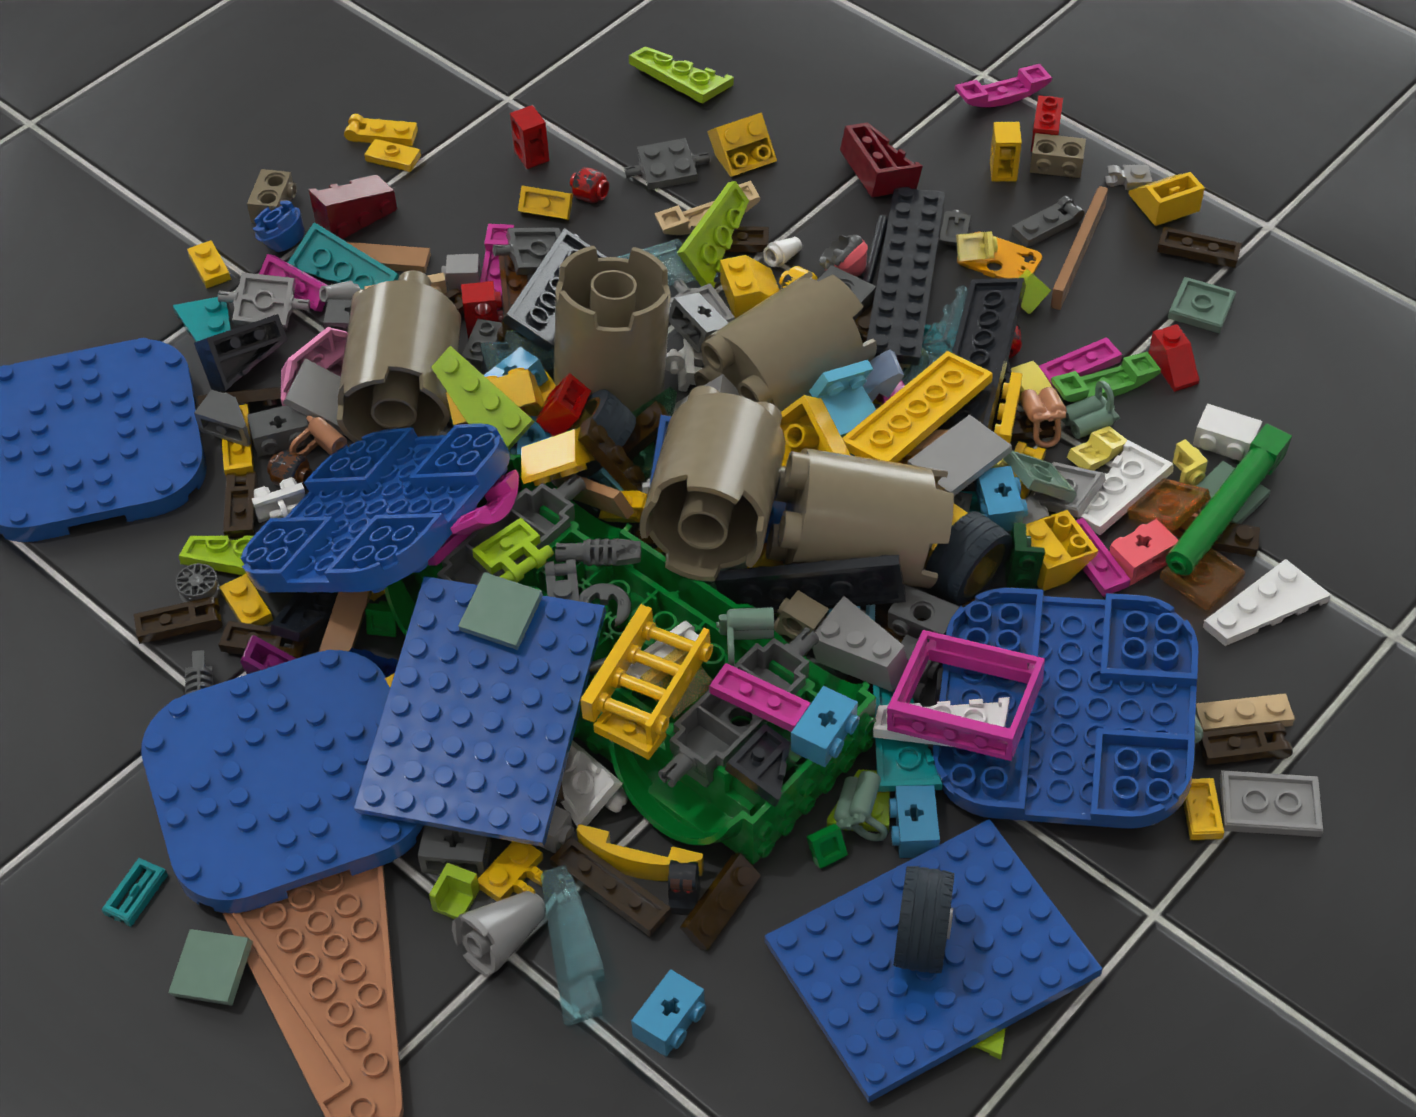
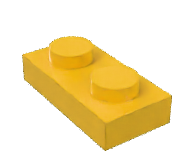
M521 186L518 211L569 220L573 194Z
M212 240L187 249L188 255L206 289L231 280L230 273Z
M247 574L219 586L221 594L239 622L263 626L273 621L270 610Z
M609 711L602 713L593 724L595 733L648 760L667 737L665 732L664 735L657 737L653 746L647 744L645 725Z

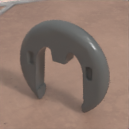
M595 584L586 588L579 595L580 602L591 603L594 599L599 598L600 605H608L609 601L614 599L618 604L615 627L624 623L631 612V601L628 594L613 584Z

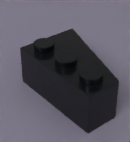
M276 314L194 342L211 390L223 392L288 339L280 317Z

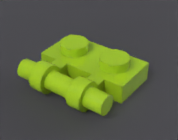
M522 518L514 521L472 549L473 557L490 574L493 575L503 569L505 573L499 577L516 583L524 579V574L533 568L539 569L545 565L546 560L554 555L549 545L544 546L540 550L535 547L541 543L540 535ZM523 554L527 557L519 564H516L514 562V560H516Z

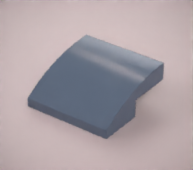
M892 350L885 351L869 361L873 370L867 376L866 383L862 386L872 402L879 393L889 398L904 376L895 352Z

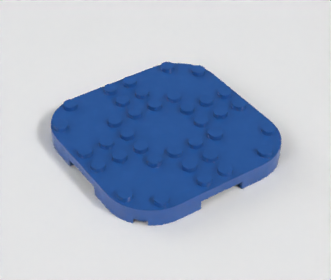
M139 338L0 366V534H3L5 539L16 542H34L69 535V527L122 515H125L127 522L162 515L184 505L189 501L188 495L195 488L200 489L206 476L207 466L203 441L194 414L196 411L194 386L187 361L176 348L161 341Z
M482 423L454 425L446 435L418 437L413 427L386 429L362 436V440L351 444L349 447L346 444L320 464L304 482L309 492L285 518H270L252 537L242 552L241 560L244 563L242 567L253 585L265 593L381 592L388 585L405 578L411 573L420 572L428 566V560L434 556L452 535L450 528L462 515L475 510L478 502L500 476L507 472L510 452L497 428Z
M998 588L976 595L975 600L964 608L960 606L948 624L946 635L1045 658L1044 679L1012 761L956 747L933 745L934 765L937 775L941 779L944 793L956 805L970 813L998 819L1132 829L1156 824L1172 815L1183 804L1190 791L1194 766L1198 641L1187 619L1184 621L1174 612L1175 608L1162 600L1129 594L1106 593V599L1100 600L1044 596V590ZM943 664L939 702L950 701V705L969 704V700L983 699V703L998 702V698L1010 697L1006 728H1010L1028 684Z
M326 650L316 652L183 695L172 700L151 720L142 740V760L172 868L182 890L192 901L198 905L202 903L213 907L214 911L221 913L251 911L288 898L286 891L349 869L353 876L390 863L401 857L417 842L416 837L424 825L360 814L354 810L390 690L385 680V675L375 663L362 655L349 651Z

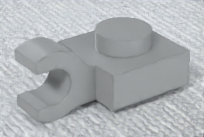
M1117 165L1107 167L1109 176H1105L1107 186L1124 185L1125 190H1132L1153 182L1148 165H1123L1122 169Z

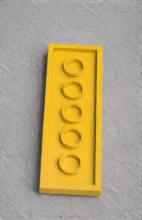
M946 351L842 439L849 453L855 456L898 463L992 382L993 373Z

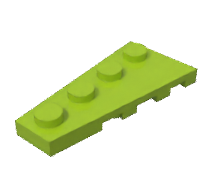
M643 47L629 55L630 65L700 103L708 101L734 84L733 76L726 74L723 78L715 75L716 70L707 67L704 71L694 68L692 62L686 60L674 61L672 55L648 47Z
M736 181L727 183L677 251V254L701 287L710 283L713 288L715 287L714 278L716 273L720 272V260H722L725 251L730 250L733 242V231L738 229L749 203V199Z
M449 346L431 366L467 423H482L494 426L503 438L508 450L534 424L535 421L453 347Z
M190 536L179 554L180 564L189 566L201 563L211 566L216 571L238 575L247 574L242 567L244 563L241 560V555L253 536H244L238 540H229L228 536Z

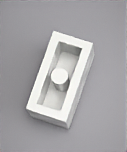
M1207 404L1197 425L1193 446L1241 461L1249 451L1251 442L1259 433L1262 421Z

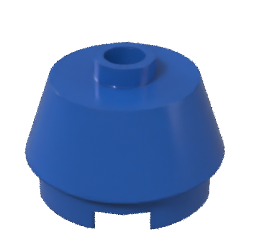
M280 201L281 206L272 211L267 207L254 219L256 227L253 230L255 231L256 239L275 252H282L295 246L305 234L300 209L294 207L291 201Z

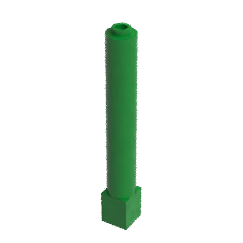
M1267 423L1251 442L1247 454L1166 555V563L1172 572L1184 576L1192 573L1267 474L1271 475L1284 459L1292 435Z

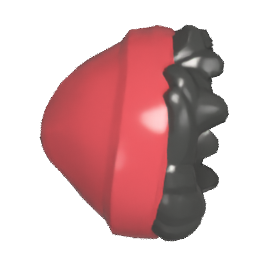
M857 234L849 236L840 235L838 237L839 241H831V246L825 249L819 259V264L825 268V271L833 265L858 277L866 269L868 245Z

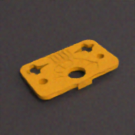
M996 237L998 250L994 253V258L958 261L957 257L959 265L998 279L1019 278L1026 269L1034 274L1042 260L1040 252ZM1033 255V259L1036 261L1031 260L1028 263L1025 262L1024 257ZM998 263L1002 268L998 271L988 269L987 265Z

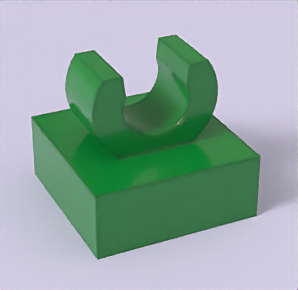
M380 600L379 604L368 603L365 609L367 634L396 637L399 632V626L391 612L388 601Z
M835 823L806 837L814 864L820 869L848 855L841 829Z

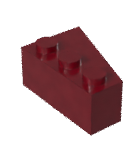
M868 122L847 125L844 129L840 151L871 197L893 194L896 188L909 187L917 189L923 165L919 162L913 163L907 159L905 151L901 148L897 151L889 144L890 139Z
M378 175L350 180L349 184L342 186L331 184L328 189L319 191L316 188L308 189L315 223L341 239L397 210L394 190Z

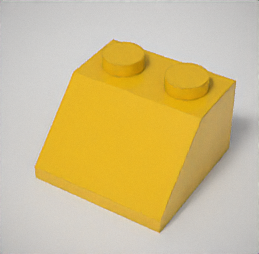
M742 255L720 260V282L735 319L780 290L771 268L751 257Z

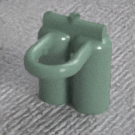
M1099 381L1096 383L1094 396L1065 406L1067 410L1066 418H1063L1062 421L1066 426H1070L1072 434L1076 439L1090 435L1092 432L1104 427L1112 426L1115 421L1120 419V416L1114 410V394L1109 384L1105 381ZM1102 388L1107 394V400L1102 396Z
M773 607L729 609L727 614L719 615V622H716V627L719 628L718 633L720 635H727L728 664L735 665L734 640L774 638Z
M862 771L859 778L852 776L845 778L834 814L835 821L837 822L836 825L841 830L852 829L861 837L870 841H882L888 834L887 828L871 817L881 782V777L871 771ZM865 821L880 833H870L858 824Z

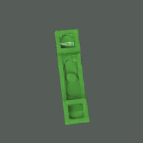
M1146 351L1124 357L1122 365L1081 377L1076 371L1052 377L1051 382L1064 400L1078 402L1094 396L1096 383L1099 381L1107 382L1115 397L1150 381L1160 374L1161 369ZM1102 388V396L1107 399V394Z

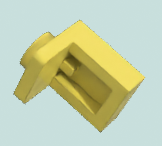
M992 231L956 235L958 261L994 258V253L998 250L996 236L993 237Z
M1186 439L1177 443L1173 463L1182 471L1178 487L1181 490H1185L1190 486H1197L1205 478L1208 460L1201 454L1199 449L1193 447Z

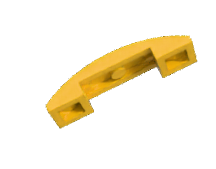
M578 824L576 829L579 843L625 875L645 880L668 881L670 860H675L679 863L698 862L699 876L703 874L704 863L702 853L671 847L669 856L665 857L611 844L609 831Z

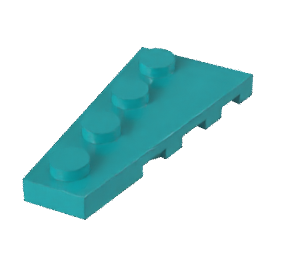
M315 222L288 261L292 266L311 276L334 283L352 281L354 284H358L360 289H365L364 286L398 280L400 276Z
M873 685V695L876 696L875 719L878 706L889 705L895 690L891 692ZM875 738L877 774L881 777L878 792L895 791L896 786L934 785L935 790H942V782L939 775H937L934 759L927 744Z

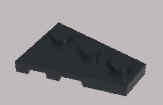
M296 592L272 622L271 634L296 642L302 641L328 624L338 592Z

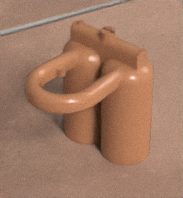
M1052 387L1042 389L1039 394L1032 389L1023 391L1020 394L1019 401L1028 419L1034 423L1033 438L1035 443L1042 448L1053 447L1061 438V420L1066 418L1067 410L1063 401ZM1044 420L1049 422L1055 421V426H1053L1055 435L1050 441H1042L1039 438V432L1042 431L1040 423Z
M309 415L306 417L309 422L308 428L292 441L289 451L296 453L297 446L312 434L314 440L296 454L305 457L319 445L328 454L332 455L347 444V439L323 418H313Z

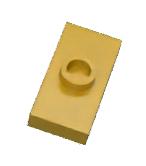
M374 139L364 156L367 162L411 172L421 157L420 149Z
M1214 778L1192 779L1190 791L1183 802L1190 840L1223 839L1224 828Z

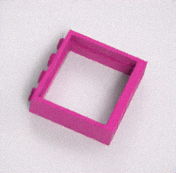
M923 630L887 707V730L1012 761L1043 683L1045 658ZM931 660L1027 683L1028 685L1011 727L1006 728L909 704L928 661Z

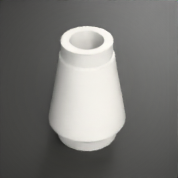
M797 237L770 242L763 251L764 259L771 267H781L802 250V243Z

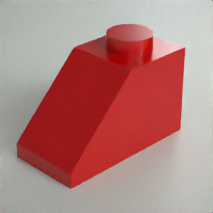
M1178 324L1153 331L1149 354L1160 367L1162 375L1173 391L1199 384L1200 380L1191 343Z

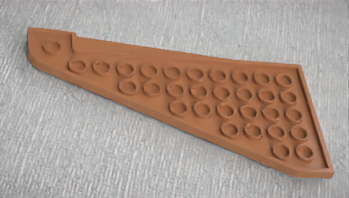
M384 865L353 876L349 869L286 891L288 898L251 911L222 913L234 936L248 937L253 941L247 964L324 1117H403L404 1104Z

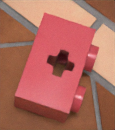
M1155 519L1148 524L1138 526L1129 535L1114 540L1110 546V553L1131 579L1129 584L1131 586L1166 566V555L1177 543L1178 539L1161 522Z

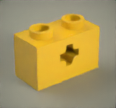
M994 122L990 153L991 181H1017L1022 144L1020 122Z

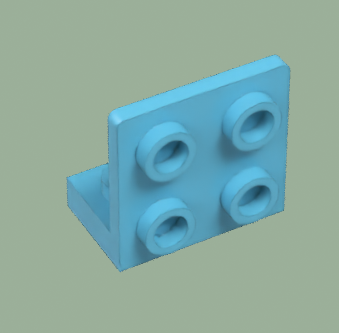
M868 360L822 373L809 390L812 397L823 400L841 437L848 434L876 410L862 386L866 383L867 376L873 370Z

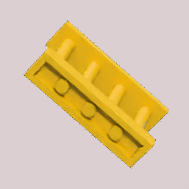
M640 604L580 699L583 719L595 723L601 712H612L645 725L646 742L653 746L657 737L664 735L671 714L701 664L707 662L711 657L713 644H710V630L703 628L696 641L656 627V623L653 622L652 608ZM654 639L686 651L688 654L683 663L679 665L642 651L641 648L646 640ZM638 662L674 677L667 689L630 676L626 674V671L631 664ZM623 686L659 700L651 714L612 699L611 695L616 688Z

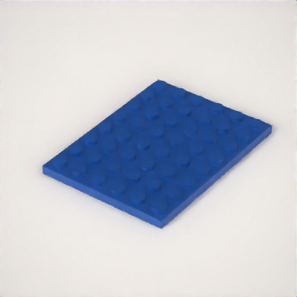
M424 576L354 810L365 815L545 847L581 710L580 699L587 687L590 666L594 660L606 614L605 605L543 596L518 650L460 631L458 625L478 585Z
M990 819L764 936L766 945L868 1103L1102 974V967ZM907 866L927 867L929 869L933 868L955 873L951 908H953L950 939H946L942 973H924L893 966Z

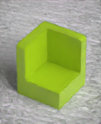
M1026 269L1019 277L1024 278L1026 283L1021 308L1028 314H1031L1051 290Z
M447 862L429 894L433 911L453 919L462 913L468 912L480 890L477 873Z

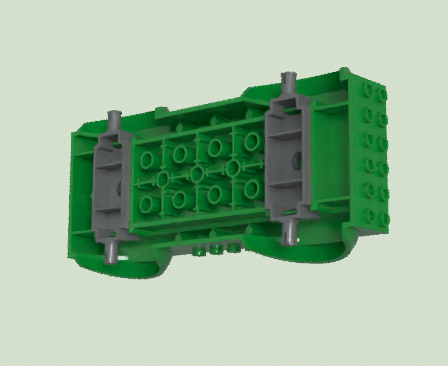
M510 453L506 473L516 469L519 474L517 497L510 512L500 521L473 532L437 566L428 565L424 570L411 573L384 589L391 612L406 637L424 576L478 585L483 573L489 572L473 557L472 549L519 518H522L540 535L541 543L535 546L538 550L546 545L552 548L554 555L548 558L546 562L554 561V564L566 563L556 562V543H583L586 539L604 540L607 538L609 540L618 538L640 541L642 550L640 563L621 566H587L583 562H576L579 595L592 585L607 583L623 589L631 601V612L626 621L618 627H615L618 609L617 602L612 599L608 605H605L606 614L593 661L609 655L640 604L652 608L653 622L656 623V627L670 632L684 621L689 622L695 628L694 632L700 634L703 628L709 629L710 644H713L711 657L707 662L701 664L669 718V725L666 730L667 737L649 760L595 733L594 722L583 719L582 709L579 713L573 737L576 736L583 741L592 753H599L613 763L617 778L623 783L621 786L632 804L645 819L663 834L679 842L691 845H708L722 842L735 853H741L752 865L761 857L766 858L773 850L775 842L782 835L787 836L793 829L795 821L802 814H808L814 807L816 799L822 793H828L834 786L836 778L842 772H848L853 766L856 757L862 751L867 752L875 741L873 727L876 722V696L868 692L870 684L866 681L862 684L844 681L807 659L804 655L819 642V637L814 631L807 635L810 632V629L807 627L803 628L790 643L785 641L775 630L773 639L734 640L735 665L732 666L812 703L823 686L858 702L857 716L860 717L859 724L853 734L848 733L846 735L839 756L837 758L832 757L826 767L792 752L790 744L789 755L786 760L785 777L781 788L782 795L778 805L774 807L727 772L725 767L727 762L764 724H767L790 742L791 732L709 693L710 684L724 664H728L727 635H720L718 633L719 628L716 627V622H719V615L727 614L729 609L755 607L750 604H736L705 582L686 578L665 568L666 556L632 535V526L627 523L623 529L616 528L581 508L572 499L586 489V484L576 474H572L559 488L551 481L544 484L541 483L538 486H534L533 481L523 484L521 479V455ZM485 496L478 502L477 507L480 508L486 505L488 501ZM523 554L522 556L514 560V562L516 564H519L527 557ZM545 565L539 569L533 568L524 574V579L518 583L541 590L543 596H547ZM501 569L493 575L499 577L502 574H504L505 571ZM568 575L555 576V580H568ZM596 598L591 603L600 605V599ZM646 640L641 650L644 651L657 640ZM596 674L589 676L586 690ZM667 675L655 685L667 689L674 676ZM623 686L616 688L611 695L612 699L651 714L659 700ZM741 721L748 723V725L743 727L733 725L735 722Z

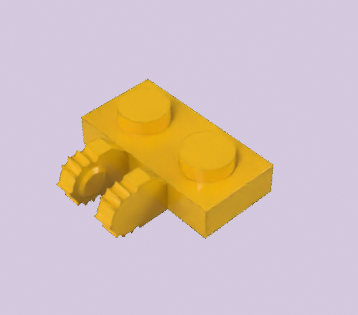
M512 841L478 878L480 890L495 901L508 898L513 892L517 894L525 891H530L533 894L536 893L530 885L524 882L526 877L545 888L551 880L548 875L537 867L543 860V853L530 844Z

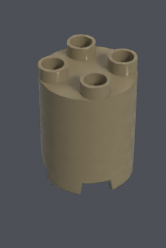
M590 246L574 252L561 263L555 296L553 382L556 386L568 373H571L591 390L590 395L599 390L606 389L615 395L635 417H638L655 401L660 403L663 401L671 294L668 286V269L657 257L642 249L633 247L629 259L617 257L598 258L595 246Z
M414 270L406 271L399 276L398 280L375 284L367 289L355 292L352 296L338 392L337 423L342 432L354 443L362 440V436L396 428L413 427L418 437L438 436L450 420L451 413L446 396L447 391L431 366L449 346L458 352L461 314L447 296L431 287V280L426 274Z
M809 271L706 337L701 344L704 367L694 374L695 384L697 387L704 386L724 374L736 387L739 396L754 402L771 403L782 412L803 395L812 397L809 390L822 373L864 360L871 361L875 358L876 341L870 339L862 343L859 330L853 320V317L863 308V305L852 290L835 275L832 274L817 281L811 278L813 274Z
M698 386L690 391L687 401L673 413L667 427L640 519L641 538H648L650 536L653 542L666 553L665 568L694 580L715 581L720 570L723 568L733 567L745 561L746 565L751 568L758 561L763 550L785 454V437L780 427L782 414L775 405L768 402H754L735 394L720 393L717 389L710 386Z
M808 448L802 449L801 452L791 451L786 466L781 467L774 501L786 503L785 511L782 513L780 524H771L767 538L766 558L783 561V564L787 565L790 563L800 564L823 560L833 561L878 557L881 555H899L904 584L914 588L929 590L936 583L938 573L923 570L928 552L933 544H949L954 494L936 489L938 481L942 477L947 478L948 471Z

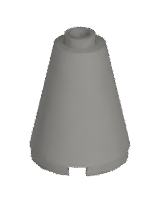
M525 891L462 913L452 921L454 940L457 946L463 943L467 950V953L463 956L476 971L483 975H488L491 972L494 973L500 969L544 919L545 903L538 894Z

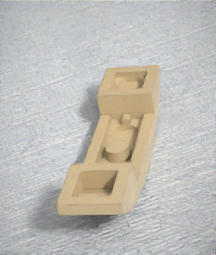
M751 181L739 184V187L749 199L745 212L760 201V196ZM714 201L683 212L678 205L655 213V218L664 234H690L691 226H697Z

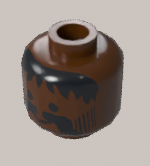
M288 450L274 454L267 466V473L270 475L272 483L280 486L282 480L291 477L294 478L297 484L302 482V485H305L304 482L312 474L308 459Z

